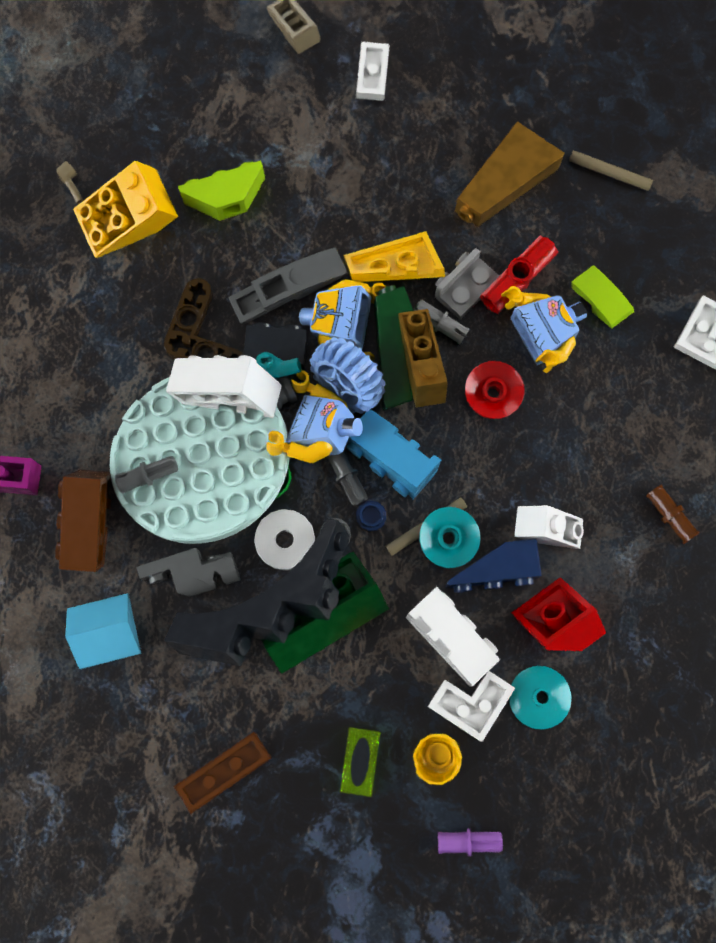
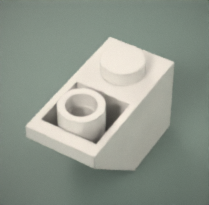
M550 506L518 507L514 537L523 540L537 539L538 544L580 549L581 538L584 532L582 518Z

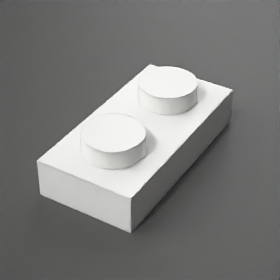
M361 42L356 98L384 101L389 44Z

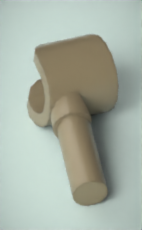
M65 161L57 168V174L59 179L69 188L75 201L80 203L83 199L71 180L77 173Z

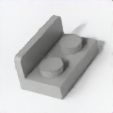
M477 248L470 254L465 252L455 263L456 268L450 274L445 272V277H440L435 284L437 286L435 298L459 320L479 302L480 295L499 277L493 269L479 258L481 251Z

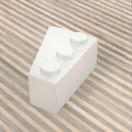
M191 355L188 358H175L166 392L186 405L219 410L220 404L236 406L237 413L246 414L248 408L260 410L264 413V417L274 418L282 385L250 356L240 355L238 358H227L215 355L213 358H201Z
M436 587L408 613L406 619L469 686H473L500 660L496 655L498 649L486 637L482 639L475 631L476 626L466 615L462 616L454 607V602Z

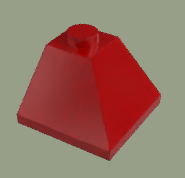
M561 577L512 612L513 617L546 650L583 651L606 634L597 610Z

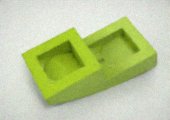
M594 265L571 282L572 289L591 304L592 313L611 329L634 312V308L621 291Z

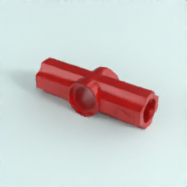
M540 235L519 257L513 259L508 268L480 295L484 306L491 312L499 314L505 308V304L510 301L506 296L502 297L501 294L511 286L519 288L521 292L526 290L530 282L557 256L559 251L556 249L555 244L549 238ZM521 271L526 277L522 279L517 278L513 272Z

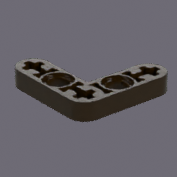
M196 278L187 283L166 334L164 347L167 354L174 360L175 358H188L190 355L189 351L184 348H179L175 352L172 343H178L179 340H182L185 347L192 349L191 355L198 356L199 351L203 348L212 349L214 351L213 356L220 355V352L223 353L222 356L227 358H238L240 355H243L237 349L198 337L213 296L209 283L204 279ZM203 288L205 295H199L196 302L197 308L193 306L195 301L193 291ZM185 313H193L197 318L193 325L184 326L180 322L181 317Z

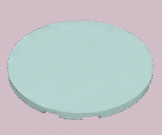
M168 377L152 386V390L146 393L139 401L136 400L122 418L123 422L117 436L115 435L110 451V474L114 491L127 513L144 529L158 537L187 544L208 543L227 538L256 521L269 508L278 495L287 474L290 457L286 456V452H282L277 456L270 455L266 449V443L270 442L268 434L271 431H278L283 434L284 442L286 443L288 436L286 424L277 406L274 418L264 417L263 412L247 408L246 414L236 412V406L220 404L218 410L182 404L166 392L170 378ZM170 456L175 458L178 465L177 472L153 480L151 486L146 484L125 493L119 491L115 481L116 474L139 467L142 462L148 465Z

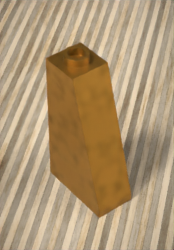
M517 122L457 198L455 211L465 222H472L476 226H480L557 171L565 153Z

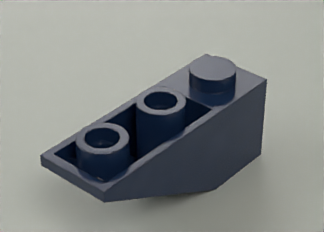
M537 539L505 542L448 580L446 589L454 588V593L473 591L472 586L484 585L485 590L503 588V583L515 582V587L534 585L533 580L542 576Z

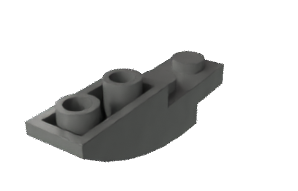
M336 247L278 268L252 281L251 286L228 298L240 324L245 325L293 299L298 301L348 275V272Z

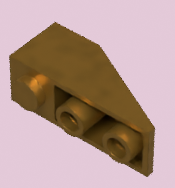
M422 309L398 313L415 407L446 403L447 378L429 310Z

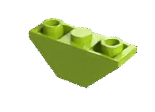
M261 160L245 162L235 169L228 171L220 170L212 174V176L200 180L191 179L184 185L178 186L185 205L217 220L245 213L248 211L265 180Z

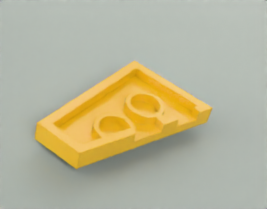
M426 231L343 255L352 281L371 282L445 277L444 267Z

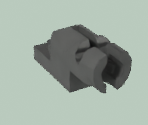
M193 548L136 567L139 578L144 582L149 581L150 585L168 580L167 575L171 574L177 593L188 597L217 589L218 584L216 581L218 575L221 576L226 585L241 580L231 552L206 556L207 560L203 561L201 552L197 548Z

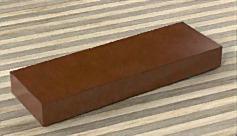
M254 731L182 780L174 788L190 814H192L272 757Z

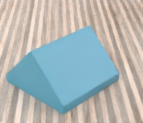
M128 593L67 608L65 637L79 669L141 654Z

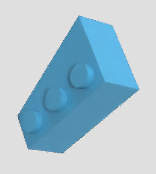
M370 409L360 418L363 425L361 435L349 436L346 447L357 458L362 456L371 463L369 467L378 476L383 478L386 475L393 481L392 487L403 497L409 495L414 499L437 473L441 459L435 455L429 459L418 450L420 447L419 443L413 439L410 442L398 433L397 427Z

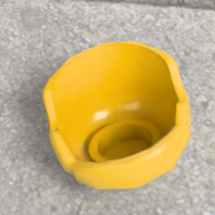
M432 733L421 739L413 754L416 774L430 785H443L454 779L462 764V755L457 742L446 734Z

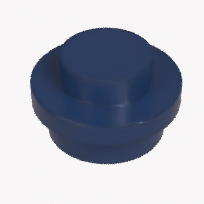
M366 501L357 509V523L366 531H376L385 524L386 510L379 502Z

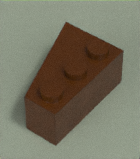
M80 469L63 476V480L59 482L58 498L62 499V509L58 512L56 525L57 529L61 530L60 541L57 542L55 549L56 560H59V569L97 572L104 566L109 529L105 527L106 509H111L112 499H107L108 481H112L110 472Z

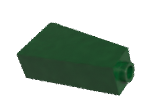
M395 285L385 287L378 291L379 295L374 300L379 371L382 372V379L386 383L384 386L386 392L381 398L383 411L414 400L409 382L398 313L413 311L404 286L397 289Z

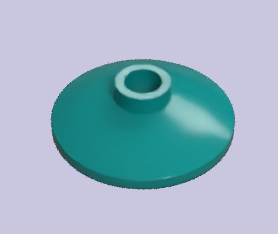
M439 508L426 517L420 528L419 542L424 555L432 563L443 568H456L465 565L476 555L480 546L481 536L478 524L469 513L460 508ZM445 533L453 535L454 540L451 544L444 542L443 535Z
M545 666L529 667L521 671L511 683L515 689L509 697L510 708L515 717L524 725L534 729H549L558 725L567 716L571 706V691L567 681L556 670ZM540 691L545 692L547 695V701L543 704L539 703L536 698Z

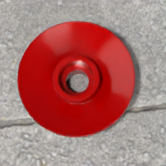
M488 361L476 366L468 375L465 383V396L469 406L477 414L488 419H502L510 416L519 408L524 398L525 388L522 377L515 368L504 362ZM496 389L499 395L491 397L488 394V390Z

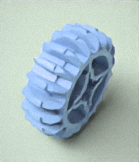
M332 337L315 349L316 351L309 360L311 363L310 370L314 373L313 378L320 385L343 399L347 403L350 412L362 414L365 411L368 412L371 408L373 409L379 403L382 395L386 392L384 389L386 383L382 379V372L376 368L377 364L371 361L370 355L362 352L361 347L357 348L353 342H346L343 338L337 339Z

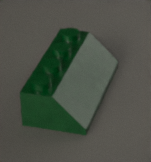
M354 551L341 558L338 565V573L332 580L333 585L339 591L338 603L332 610L329 620L296 615L294 626L288 633L285 643L261 639L281 674L389 609L378 585Z

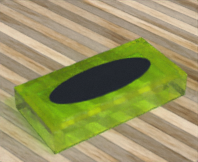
M349 727L340 792L372 797L380 739L379 731Z

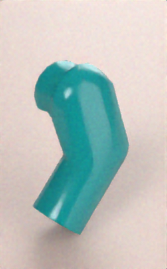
M263 352L256 357V363L273 378L288 376L302 371L299 358L283 361L269 352Z

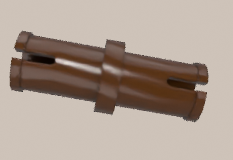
M662 484L646 495L663 516L661 520L664 524L668 523L683 541V544H686L700 533L682 512L685 509L674 502Z

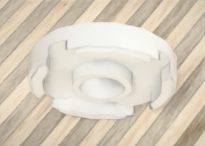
M281 509L271 512L261 520L255 532L254 543L258 555L265 564L275 569L288 571L304 557L316 538L313 527L305 516L294 510ZM282 532H289L294 537L292 545L288 548H281L276 543L278 535Z

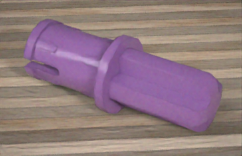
M467 829V832H438L439 854L468 853V856H471V852H500L503 848L502 835L500 832H470V829Z

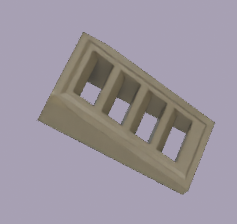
M277 0L266 7L272 19L298 54L320 41L317 25L295 0ZM291 8V10H289V11H287L286 13L280 15L282 12H284V11H286L287 9Z

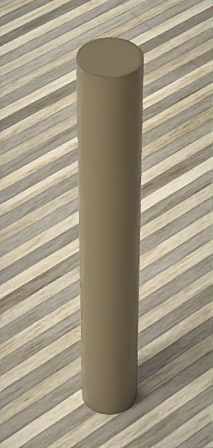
M574 150L569 159L572 163L649 191L653 183L652 179Z
M460 497L446 507H456L464 510L467 508V505ZM423 522L387 544L385 548L388 553L393 556L418 540Z

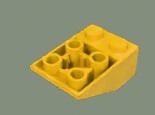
M136 160L73 209L95 258L155 234L178 217L157 170Z

